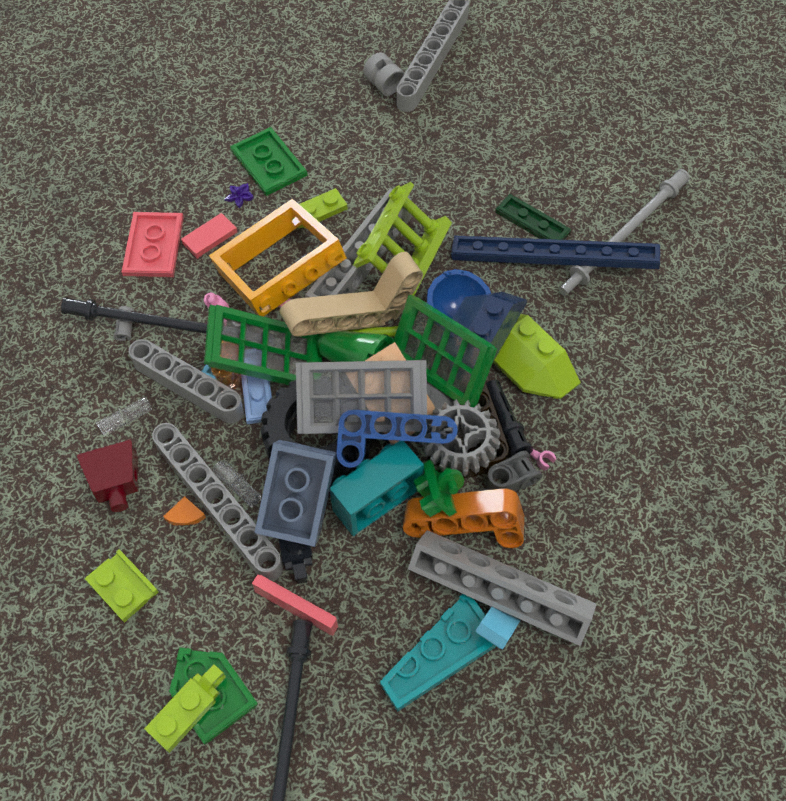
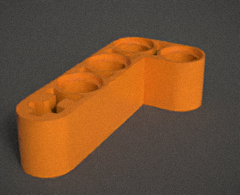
M510 489L452 494L457 513L450 517L443 510L433 517H429L420 505L419 500L424 497L410 499L406 504L403 531L411 537L421 538L427 530L440 536L494 531L497 542L505 548H517L524 542L523 509L519 496Z

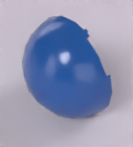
M454 269L443 272V274L433 280L428 289L427 303L452 319L465 297L488 294L491 291L480 277L469 271ZM435 322L440 329L445 331V327Z

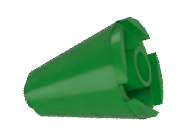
M337 331L322 334L318 340V348L320 354L331 362H357L367 360L395 341L386 334Z

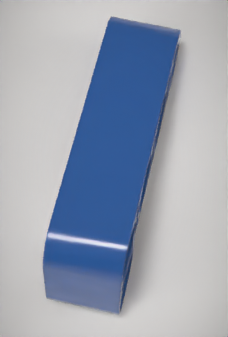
M348 410L342 414L339 420L337 459L345 467L350 468L359 465L365 456L366 438L449 443L457 436V424L453 419L446 416ZM353 414L359 416L362 421L361 428L357 432H351L345 426L346 418ZM380 417H387L392 422V429L387 434H380L375 429V421ZM410 419H417L422 424V430L417 436H409L405 432V423ZM426 419H432L430 426H441L442 421H446V425L452 429L451 433H446L445 438H440V433L430 432L431 438H425L427 432ZM347 445H354L359 450V458L354 462L347 461L343 456V449Z

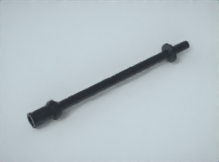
M64 297L61 304L62 314L82 316L90 321L99 316L191 332L207 333V323L99 306L96 300L93 299L83 301ZM247 325L246 340L263 343V332L252 331L251 325ZM223 326V335L240 339V329ZM269 333V344L273 345L275 334Z
M307 620L293 621L291 644L286 650V656L291 661L271 801H285L303 665L311 658L309 644L313 623Z

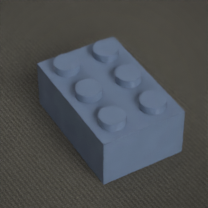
M283 440L274 442L255 533L315 547L320 538L337 452Z

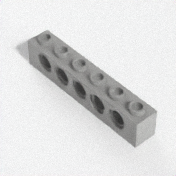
M392 189L387 191L344 245L343 250L347 259L319 277L305 294L306 298L354 293L374 266L368 263L356 268L353 264L358 256L357 250L368 239L390 199L389 194ZM402 207L397 216L407 224L411 219V214ZM392 225L387 235L394 241L400 232ZM381 244L377 255L381 258L387 248Z
M428 530L417 542L408 567L409 570L579 646L582 644L597 605L594 602Z

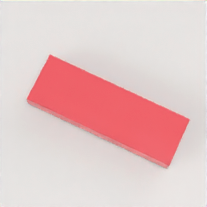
M257 575L252 582L255 593L301 619L312 622L315 627L331 636L336 632L338 628L337 618L262 575Z

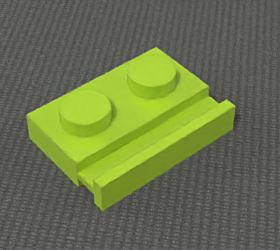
M119 549L114 557L108 558L90 573L85 580L119 618L126 622L159 592Z

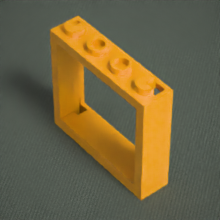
M293 199L209 255L220 275L257 315L263 317L347 259L339 239ZM301 225L323 243L254 292L234 272Z

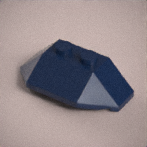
M505 292L467 296L452 319L493 344L497 348L495 360L526 306L527 300ZM451 332L445 351L456 358L462 338ZM468 343L462 362L474 369L480 350ZM448 359L452 370L454 363ZM460 367L456 378L469 383L471 374Z

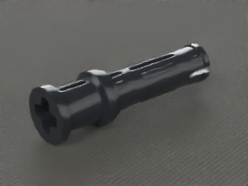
M491 380L487 382L486 385L509 448V457L511 458L521 451H528L531 454L533 446L527 442L523 433L524 426L516 420L506 395L502 390L500 381Z

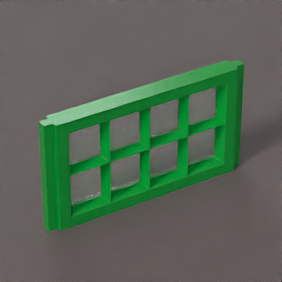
M408 295L394 337L396 345L406 360H426L427 382L453 400L457 399L460 405H465V402L469 400L470 407L474 408L480 398L497 348L420 298Z
M210 305L204 364L212 368L289 385V382L296 380V363L322 362V355L318 348V340L322 334L294 336L283 321L221 305ZM313 373V379H320L322 373Z

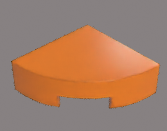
M185 496L163 516L168 523L176 526L194 525L206 518L205 514Z

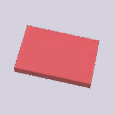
M133 212L122 267L123 276L174 277L184 219L183 213Z

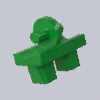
M428 460L424 463L425 474L414 480L418 492L424 497L419 500L421 508L429 517H433L442 510L450 517L457 513L452 494L458 493V490L463 486V475L460 471L451 468L444 469L442 473L437 472L433 462Z

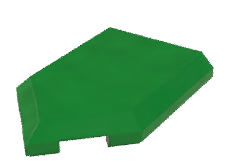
M179 647L176 659L177 665L169 690L172 697L191 678L193 679L197 673L203 676L213 665L217 666L226 676L216 688L219 692L215 698L216 703L193 727L205 745L253 710L258 703L223 653L203 652Z

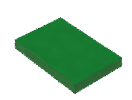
M272 127L230 146L231 152L266 196L308 176L306 169Z

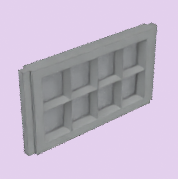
M426 360L296 363L298 434L338 433L340 417L348 410L427 415ZM353 414L346 418L345 426L349 431L357 432L361 428L362 421L359 416ZM380 417L375 421V429L377 432H390L392 422L387 417ZM410 419L405 423V432H419L422 430V424L417 419Z

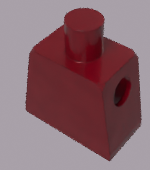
M132 440L77 454L78 461L98 503L109 501L112 512L126 510L128 508L126 495L139 492L138 454Z

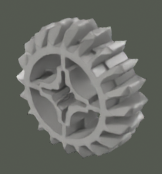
M457 399L454 401L453 406H449L445 402L442 405V410L435 407L433 415L446 416L453 419L464 442L462 445L461 439L458 438V432L454 440L449 443L421 442L425 447V455L431 456L430 460L434 465L440 463L441 472L448 467L462 470V474L466 476L468 469L477 474L480 466L486 468L489 465V459L493 460L496 457L495 450L499 449L500 445L498 439L500 431L496 428V419H490L489 410L481 412L480 404L474 408L470 407L469 400L465 402V405H460ZM427 419L428 431L425 438H431L430 432H438L441 435L440 438H445L446 433H451L452 429L451 427L444 428L447 426L446 421H442L441 426H430L432 419ZM477 444H482L475 451L467 453V450L471 447H477Z

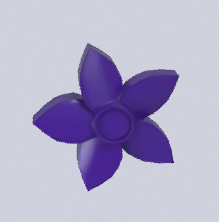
M248 183L242 184L239 187L230 185L232 194L228 195L224 200L228 202L235 201L237 207L240 208L243 200L251 201L254 199V196L249 192Z

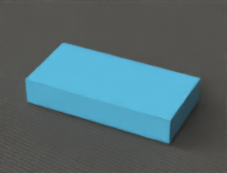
M491 607L479 624L476 632L500 649H503L521 619Z

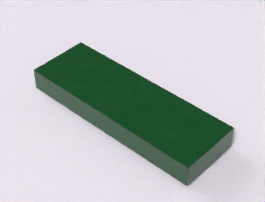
M509 194L495 210V213L539 239L565 240L571 233L569 227L512 194Z

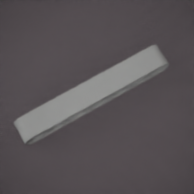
M449 0L397 85V107L399 110L410 112L419 104L468 20L469 0Z
M170 423L158 425L152 433V438L162 457L255 573L271 581L278 579L282 574L283 564L277 549L265 535L255 533L256 524L180 431ZM173 438L170 442L163 443L166 439ZM183 458H189L184 463H178ZM205 477L203 482L194 483L196 479ZM217 497L223 498V499H222L219 503H217V504H212V503H211V501H212L214 498H217ZM232 518L240 519L238 523L234 525L227 524V522ZM249 539L258 540L253 546H244V543ZM267 560L275 561V565L269 569L261 567Z

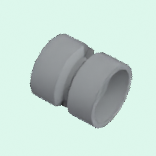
M382 52L372 55L365 63L363 69L365 77L387 97L397 92V85L405 74Z

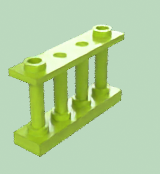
M412 182L401 187L398 185L390 192V199L368 239L357 250L358 256L353 265L358 268L371 263L383 274L388 264L377 255L381 244L394 256L405 252L387 235L393 225L414 245L415 251L412 258L422 271L423 280L452 222L446 216L437 220H431L408 198L414 186ZM402 207L424 227L425 232L422 238L397 216ZM422 280L420 281V283H419V285L417 286L416 290H415L414 293L412 294L413 296L415 295L417 289L419 288V286H420Z

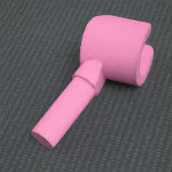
M533 449L530 454L532 458L537 460V466L542 470H548L549 465L542 458H548L552 463L556 460L555 454L551 451L540 453Z

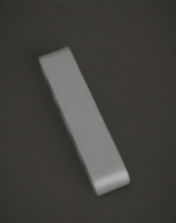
M139 339L130 345L129 355L135 368L142 374L226 423H236L242 419L244 408L241 397L235 390L148 340ZM231 405H234V406H235V407H233V408H231V409H225V408H227L228 406H231Z

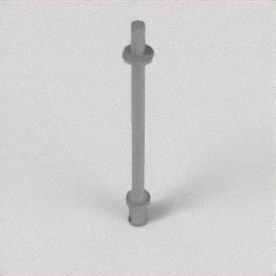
M679 169L669 180L663 181L659 186L660 192L608 242H622L667 198H675L679 193V189L689 182L690 176L688 172ZM572 266L569 270L571 277L559 288V292L566 296L578 284L582 286L587 285L590 281L588 274L596 266Z

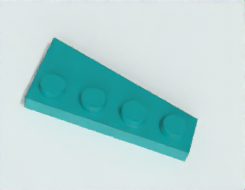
M462 594L459 600L451 608H448L432 629L428 630L420 638L417 645L410 652H407L380 681L382 689L397 712L497 647L476 632V629L486 615L473 598Z

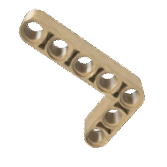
M401 252L391 259L373 291L292 299L282 305L279 313L294 336L386 325L385 322L391 319H398L405 307L408 295L414 293L422 280L423 273L408 252Z

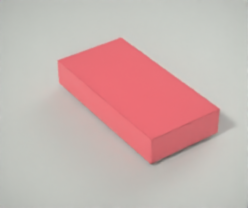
M220 213L181 238V241L196 258H199L236 234L237 228Z

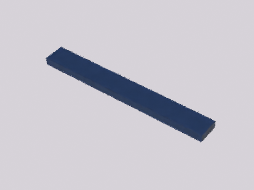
M454 235L451 258L452 260L659 269L660 244Z

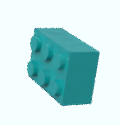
M404 441L386 445L380 454L372 460H364L357 466L354 472L348 476L343 475L333 482L329 488L333 512L351 535L355 536L418 492L414 480L423 475L424 464Z

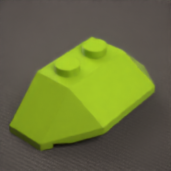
M520 314L493 363L522 392L561 399L581 383L567 352L529 315Z

